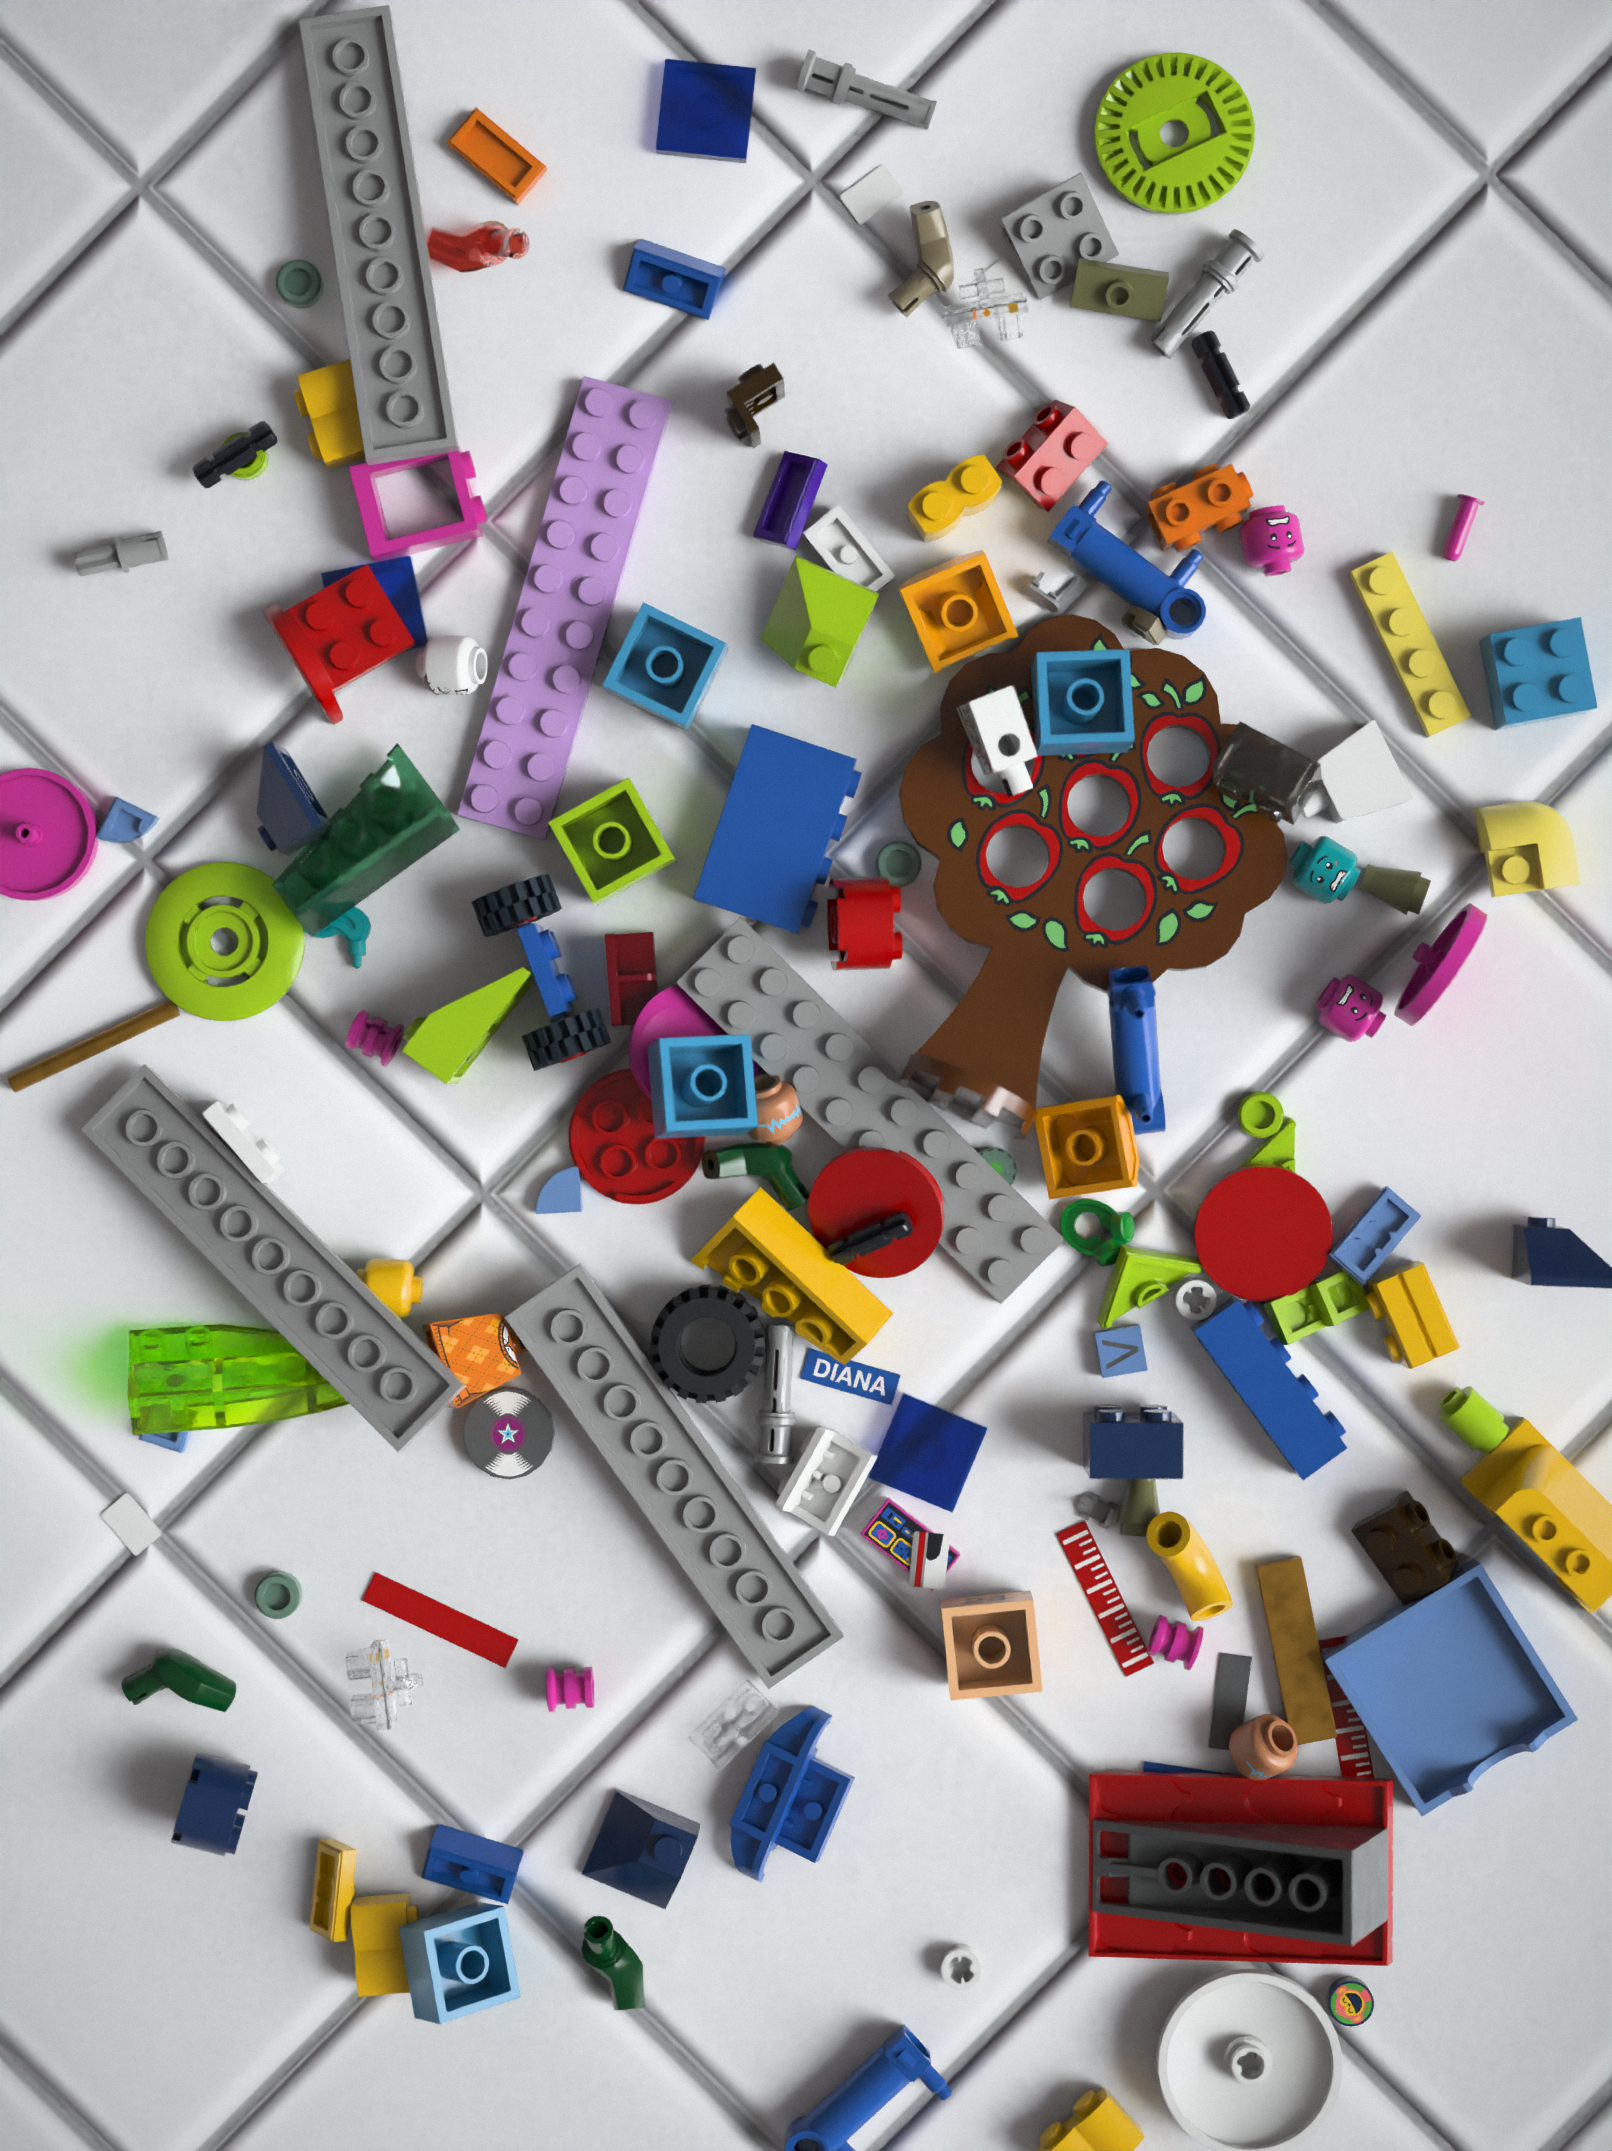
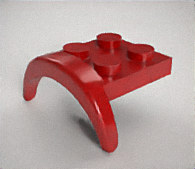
M367 564L284 612L275 603L263 610L264 618L284 647L325 717L333 725L343 719L342 711L334 695L336 691L415 646L414 639Z

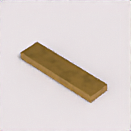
M1296 1556L1256 1564L1255 1568L1286 1723L1294 1730L1297 1737V1745L1337 1738L1302 1558Z

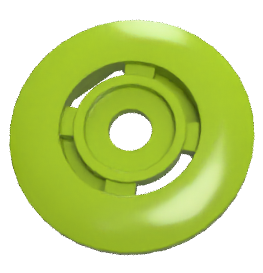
M1182 52L1153 55L1136 62L1124 70L1113 81L1103 96L1094 127L1096 155L1101 169L1111 185L1128 201L1140 208L1167 215L1196 212L1211 206L1227 195L1244 174L1253 152L1255 140V124L1252 109L1247 96L1237 81L1216 63L1194 54ZM1197 98L1210 109L1215 117L1219 136H1211L1209 119L1203 109L1195 104ZM1169 121L1181 122L1187 128L1188 139L1180 147H1169L1161 139V128ZM1129 131L1137 133V144L1140 153L1152 168L1147 170L1139 163L1129 141Z
M215 862L198 866L183 873L172 881L159 895L147 921L145 951L149 968L156 983L164 994L178 1007L204 1019L236 1021L264 1012L283 998L291 988L303 962L305 933L303 922L300 919L292 897L275 879L261 870L245 864ZM229 896L244 901L239 908L230 905H216L204 911L201 909V903L216 897ZM220 928H230L238 937L236 950L227 956L217 954L211 945L213 934ZM246 972L251 977L240 984L229 987H217L208 984L209 976L232 978Z

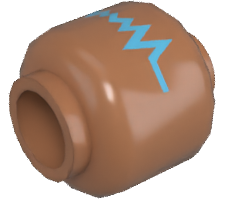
M762 1074L754 1077L758 1127L749 1131L748 1135L762 1142L771 1144L784 1143L799 1129L803 1121V1113L795 1087L790 1082H781L778 1075L771 1077L769 1074Z
M1272 1714L1260 1715L1238 1726L1231 1734L1229 1742L1230 1756L1235 1767L1242 1775L1251 1780H1266L1290 1769L1296 1761L1298 1753L1297 1737L1294 1730L1283 1719Z

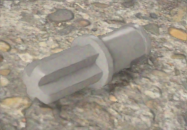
M162 531L123 540L118 536L115 537L114 544L82 550L74 554L76 570L81 576L122 568L123 572L127 573L131 567L168 560V552Z

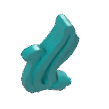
M328 889L323 894L322 907H305L294 902L300 919L307 924L316 925L314 928L304 927V931L307 934L317 938H330L335 935H342L348 941V955L352 956L353 967L356 969L361 967V956L366 955V940L371 930L369 917L362 910L337 900L335 889Z

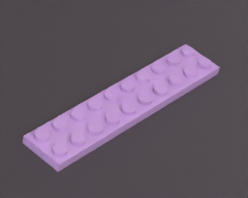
M583 376L458 810V816L547 841L551 827L548 822L553 820L672 408L671 400Z

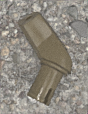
M924 201L910 206L918 263L916 266L918 269L888 294L893 305L905 317H908L935 291L939 293L941 291L947 292L954 281V263L949 235L941 207L936 201Z

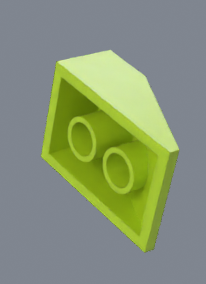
M523 967L430 1013L428 1017L422 1018L418 1016L403 1036L408 1043L402 1051L445 1084H457L534 983L535 977L532 970Z

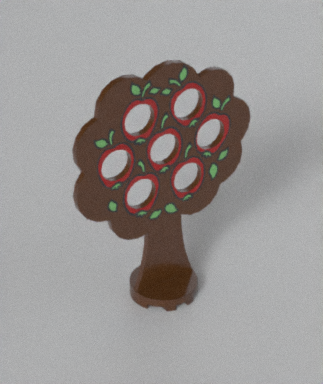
M1073 614L1049 618L1030 629L1014 653H989L966 663L949 681L940 705V727L942 734L919 748L905 768L899 792L903 823L916 844L939 860L933 885L937 911L949 930L967 943L991 948L976 979L958 1006L918 1051L910 1055L899 1083L905 1088L911 1078L932 1091L928 1102L942 1110H945L949 1103L953 1102L973 1111L969 1122L986 1129L994 1120L1018 1127L1014 1136L1016 1139L1026 1138L1037 1114L1036 1101L1042 1048L1058 989L1067 969L1069 968L1085 985L1107 993L1109 985L1108 969L1147 965L1152 982L1154 983L1166 970L1188 971L1206 968L1224 957L1241 935L1245 914L1270 899L1283 881L1288 860L1284 834L1273 816L1267 811L1279 788L1280 764L1274 748L1262 734L1244 725L1221 724L1218 696L1206 674L1185 656L1160 648L1130 651L1135 741L1127 753L1032 758L1033 771L1030 778L1033 788L1008 797L1006 793L1001 794L989 791L979 784L972 771L971 758L973 748L957 712V707L1013 685L1035 747L1031 664L1036 653L1124 649L1115 634L1098 621ZM1179 727L1190 730L1199 736L1206 746L1208 754L1206 772L1200 780L1192 785L1182 787L1167 785L1156 778L1150 769L1147 758L1149 742L1164 729ZM1096 776L1111 779L1121 786L1127 796L1129 805L1127 821L1123 827L1111 835L1099 837L1086 834L1077 828L1069 816L1067 806L1069 793L1075 784L1085 778ZM1194 819L1205 822L1216 830L1222 840L1224 850L1222 863L1217 871L1207 878L1191 880L1180 877L1170 869L1164 860L1162 845L1165 834L1170 827L1180 821ZM1022 827L1030 829L1040 836L1047 847L1049 860L1046 872L1040 880L1030 886L1013 887L1005 885L996 879L988 868L986 858L988 843L995 834L1005 828ZM1118 870L1126 872L1135 878L1143 889L1145 899L1143 914L1137 923L1127 929L1113 931L1101 928L1090 919L1085 911L1083 901L1085 886L1093 876L1102 871Z

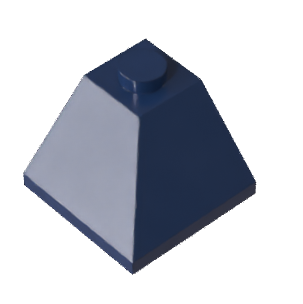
M272 741L265 745L263 748L257 815L263 825L257 829L271 851L278 848L280 853L289 856L335 827L288 750Z
M1528 1217L1527 1225H1514L1513 1280L1531 1286L1612 1288V1267L1569 1228L1556 1226V1218Z
M617 1789L584 1866L582 1875L666 1909L697 1841L700 1823Z

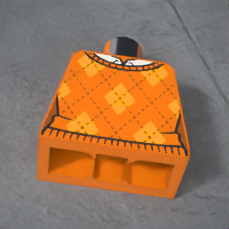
M502 1313L430 1322L422 1325L428 1347L467 1385L449 1403L447 1408L461 1407L521 1374L516 1355L528 1350L512 1328H507Z

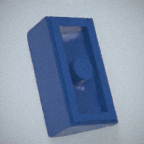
M640 239L633 248L623 291L709 320L726 268L648 240Z
M438 1825L429 1846L421 1878L508 1904L523 1857V1850L452 1827Z

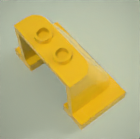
M1522 1417L1508 1431L1502 1442L1495 1449L1484 1454L1458 1482L1490 1514L1499 1516L1556 1574L1554 1579L1587 1612L1591 1613L1593 1611L1595 1613L1612 1596V1505L1526 1418Z

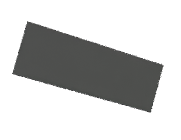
M1220 1653L1208 1748L1230 1750L1231 1734L1238 1726L1244 1724L1252 1657Z

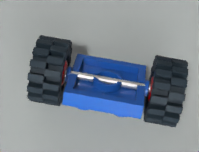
M543 874L525 881H519L472 901L484 937L516 929L548 1015L552 1017L549 1019L552 1024L521 1036L534 1071L586 1055L587 1052L611 1043L599 1008L566 1018V1014L574 1012L571 1002L578 1000L569 974H560L555 959L562 957L560 947L553 931L550 932L549 929L544 930L543 926L536 923L531 924V922L550 916L562 909L550 875Z

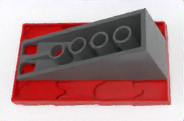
M1113 1770L1090 1773L1088 1957L1388 1966L1392 1963L1393 1779L1322 1775L1319 1777L1275 1775L1266 1780L1259 1781L1251 1780L1244 1775L1158 1773Z

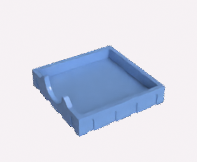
M1474 1558L1460 1566L1461 1569L1453 1573L1447 1584L1404 1606L1402 1603L1383 1614L1384 1617L1378 1621L1368 1623L1346 1637L1343 1643L1336 1647L1332 1646L1321 1653L1322 1660L1335 1677L1337 1684L1360 1717L1359 1719L1421 1816L1426 1815L1453 1797L1472 1791L1473 1784L1479 1776L1496 1763L1517 1753L1535 1752L1549 1737L1578 1720L1483 1566Z

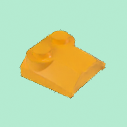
M983 550L958 556L919 573L898 586L903 604L909 613L934 673L941 671L940 669L1004 640L1019 637Z
M1121 1095L1065 1102L1036 1108L1037 1114L1034 1120L1049 1199L1137 1186L1139 1169L1138 1150L1132 1117Z

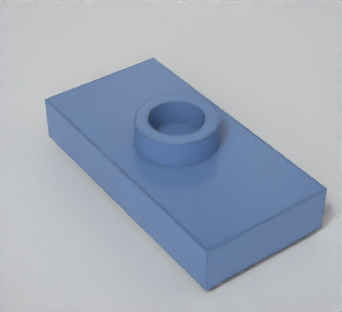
M1385 1186L1333 1246L1328 1254V1258L1362 1286L1419 1220L1421 1215L1388 1186Z

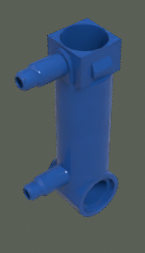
M1104 480L1099 481L1079 506L1074 504L1071 506L1050 534L1047 542L1130 605L1138 606L1158 617L1167 632L1166 636L1181 640L1190 637L1202 625L1206 617V606L1203 598L1197 592L1184 588V586L1198 569L1197 566L1202 561L1203 555L1196 549H1193L1185 558H1182L1170 576L1165 574L1096 522L1097 519L1094 518V515L1106 501V496L1111 491L1110 484ZM1175 603L1187 605L1193 614L1191 623L1187 625L1174 623L1169 615L1170 606Z
M1148 966L1108 969L1109 985L1107 987V995L1109 998L1115 1084L1114 1095H1121L1129 1110L1135 1135L1165 1132L1166 1122L1160 1082L1154 997L1156 996V991Z
M903 2024L806 2116L799 2117L791 2122L786 2130L784 2151H800L795 2145L798 2141L805 2138L813 2139L818 2143L819 2147L816 2151H855L847 2140L910 2082H914L919 2078L941 2100L948 2099L952 2094V2089L931 2065L930 2051Z

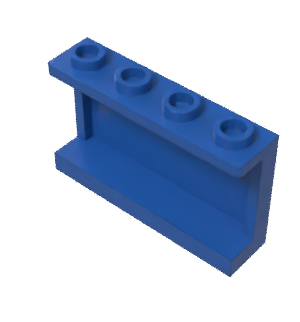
M751 724L693 899L709 906H715L787 930L796 935H799L802 926L810 929L818 907V902L811 900L816 883L825 885L833 859L825 857L830 840L840 841L848 817L840 813L844 798L847 796L854 799L862 772L854 770L857 759Z

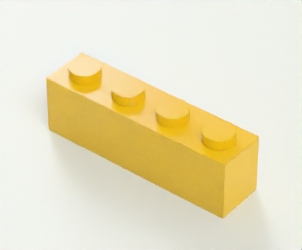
M761 1187L690 1260V1262L702 1270L708 1265L725 1276L722 1283L736 1293L742 1288L762 1301L760 1309L773 1318L776 1316L785 1317L796 1324L795 1332L843 1365L847 1364L871 1341L893 1314L843 1265L834 1263L830 1258V1253Z

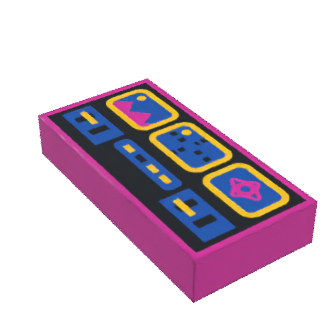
M888 1497L860 1532V1535L910 1573L914 1532H934ZM950 1544L946 1573L960 1556V1552Z

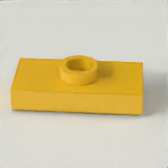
M321 1839L317 1849L309 1928L311 1931L332 1942L347 1941L351 1901L355 1895L354 1871L357 1850L335 1839Z

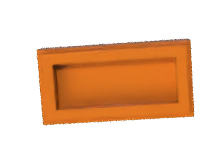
M478 108L472 111L447 141L448 147L517 205L547 171L546 166Z

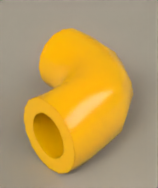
M1168 1511L1154 1517L1147 1528L1146 1537L1148 1545L1161 1558L1179 1589L1191 1620H1207L1229 1610L1233 1606L1230 1593L1209 1549L1193 1525L1176 1512Z

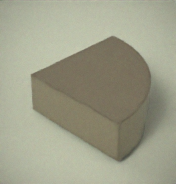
M1131 605L1121 619L1123 626L1154 646L1155 644L1158 646L1167 635L1159 618L1138 606Z

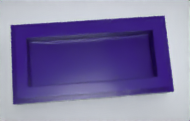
M784 451L753 537L761 542L796 550L828 464L818 458Z

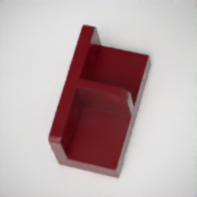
M654 932L605 934L612 1026L633 1025L640 1010L658 994Z

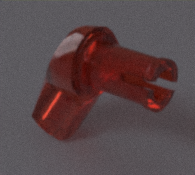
M486 221L469 228L461 234L432 227L427 245L430 260L463 273L499 265L507 258L520 259L524 257L529 249V238L525 232L519 233L521 229H508L501 222Z

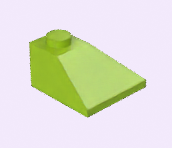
M796 555L760 640L792 668L836 688L845 675L880 593Z

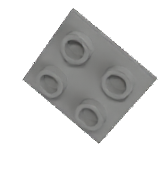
M1081 172L1000 218L1004 225L1001 227V232L1007 243L1013 244L1039 300L1075 280L1078 258L1108 262L1119 255Z

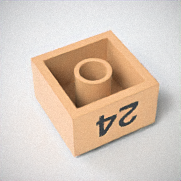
M1031 1591L940 1599L948 1688L951 1701L1043 1692L1034 1600Z

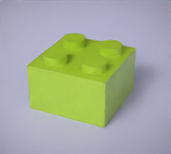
M629 777L548 822L592 902L597 906L677 861Z

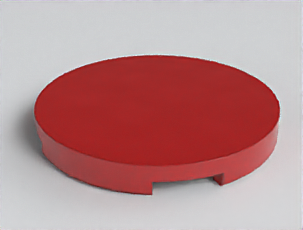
M631 1068L605 1075L586 1090L572 1113L568 1140L575 1166H578L579 1174L592 1188L614 1201L640 1205L657 1202L671 1196L691 1179L701 1162L706 1136L655 1139L652 1100L642 1091L633 1076Z
M865 1145L856 1146L836 1155L819 1173L809 1195V1221L815 1238L829 1252L828 1244L830 1241L843 1235L845 1238H848L849 1232L878 1219L884 1222L885 1216L895 1211L902 1210L907 1212L911 1217L914 1227L911 1235L897 1240L895 1237L893 1238V1243L862 1257L857 1254L856 1260L843 1265L846 1269L867 1277H897L918 1268L935 1250L942 1236L944 1226V1198L938 1183L929 1170L909 1154L901 1150L895 1152L884 1148L866 1147Z
M1274 1164L1247 1165L1224 1175L1209 1190L1203 1201L1199 1204L1194 1220L1195 1247L1199 1260L1207 1274L1225 1291L1252 1301H1273L1286 1295L1291 1296L1304 1289L1321 1272L1332 1247V1220L1321 1194L1301 1175L1289 1168Z

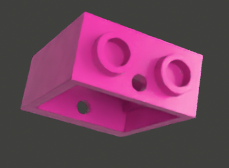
M459 446L460 451L374 465H368L366 462L349 467L370 554L377 563L483 536L480 524L488 521L481 495L473 497L469 479L476 478V472L470 451L462 452ZM449 459L464 521L390 539L375 478Z

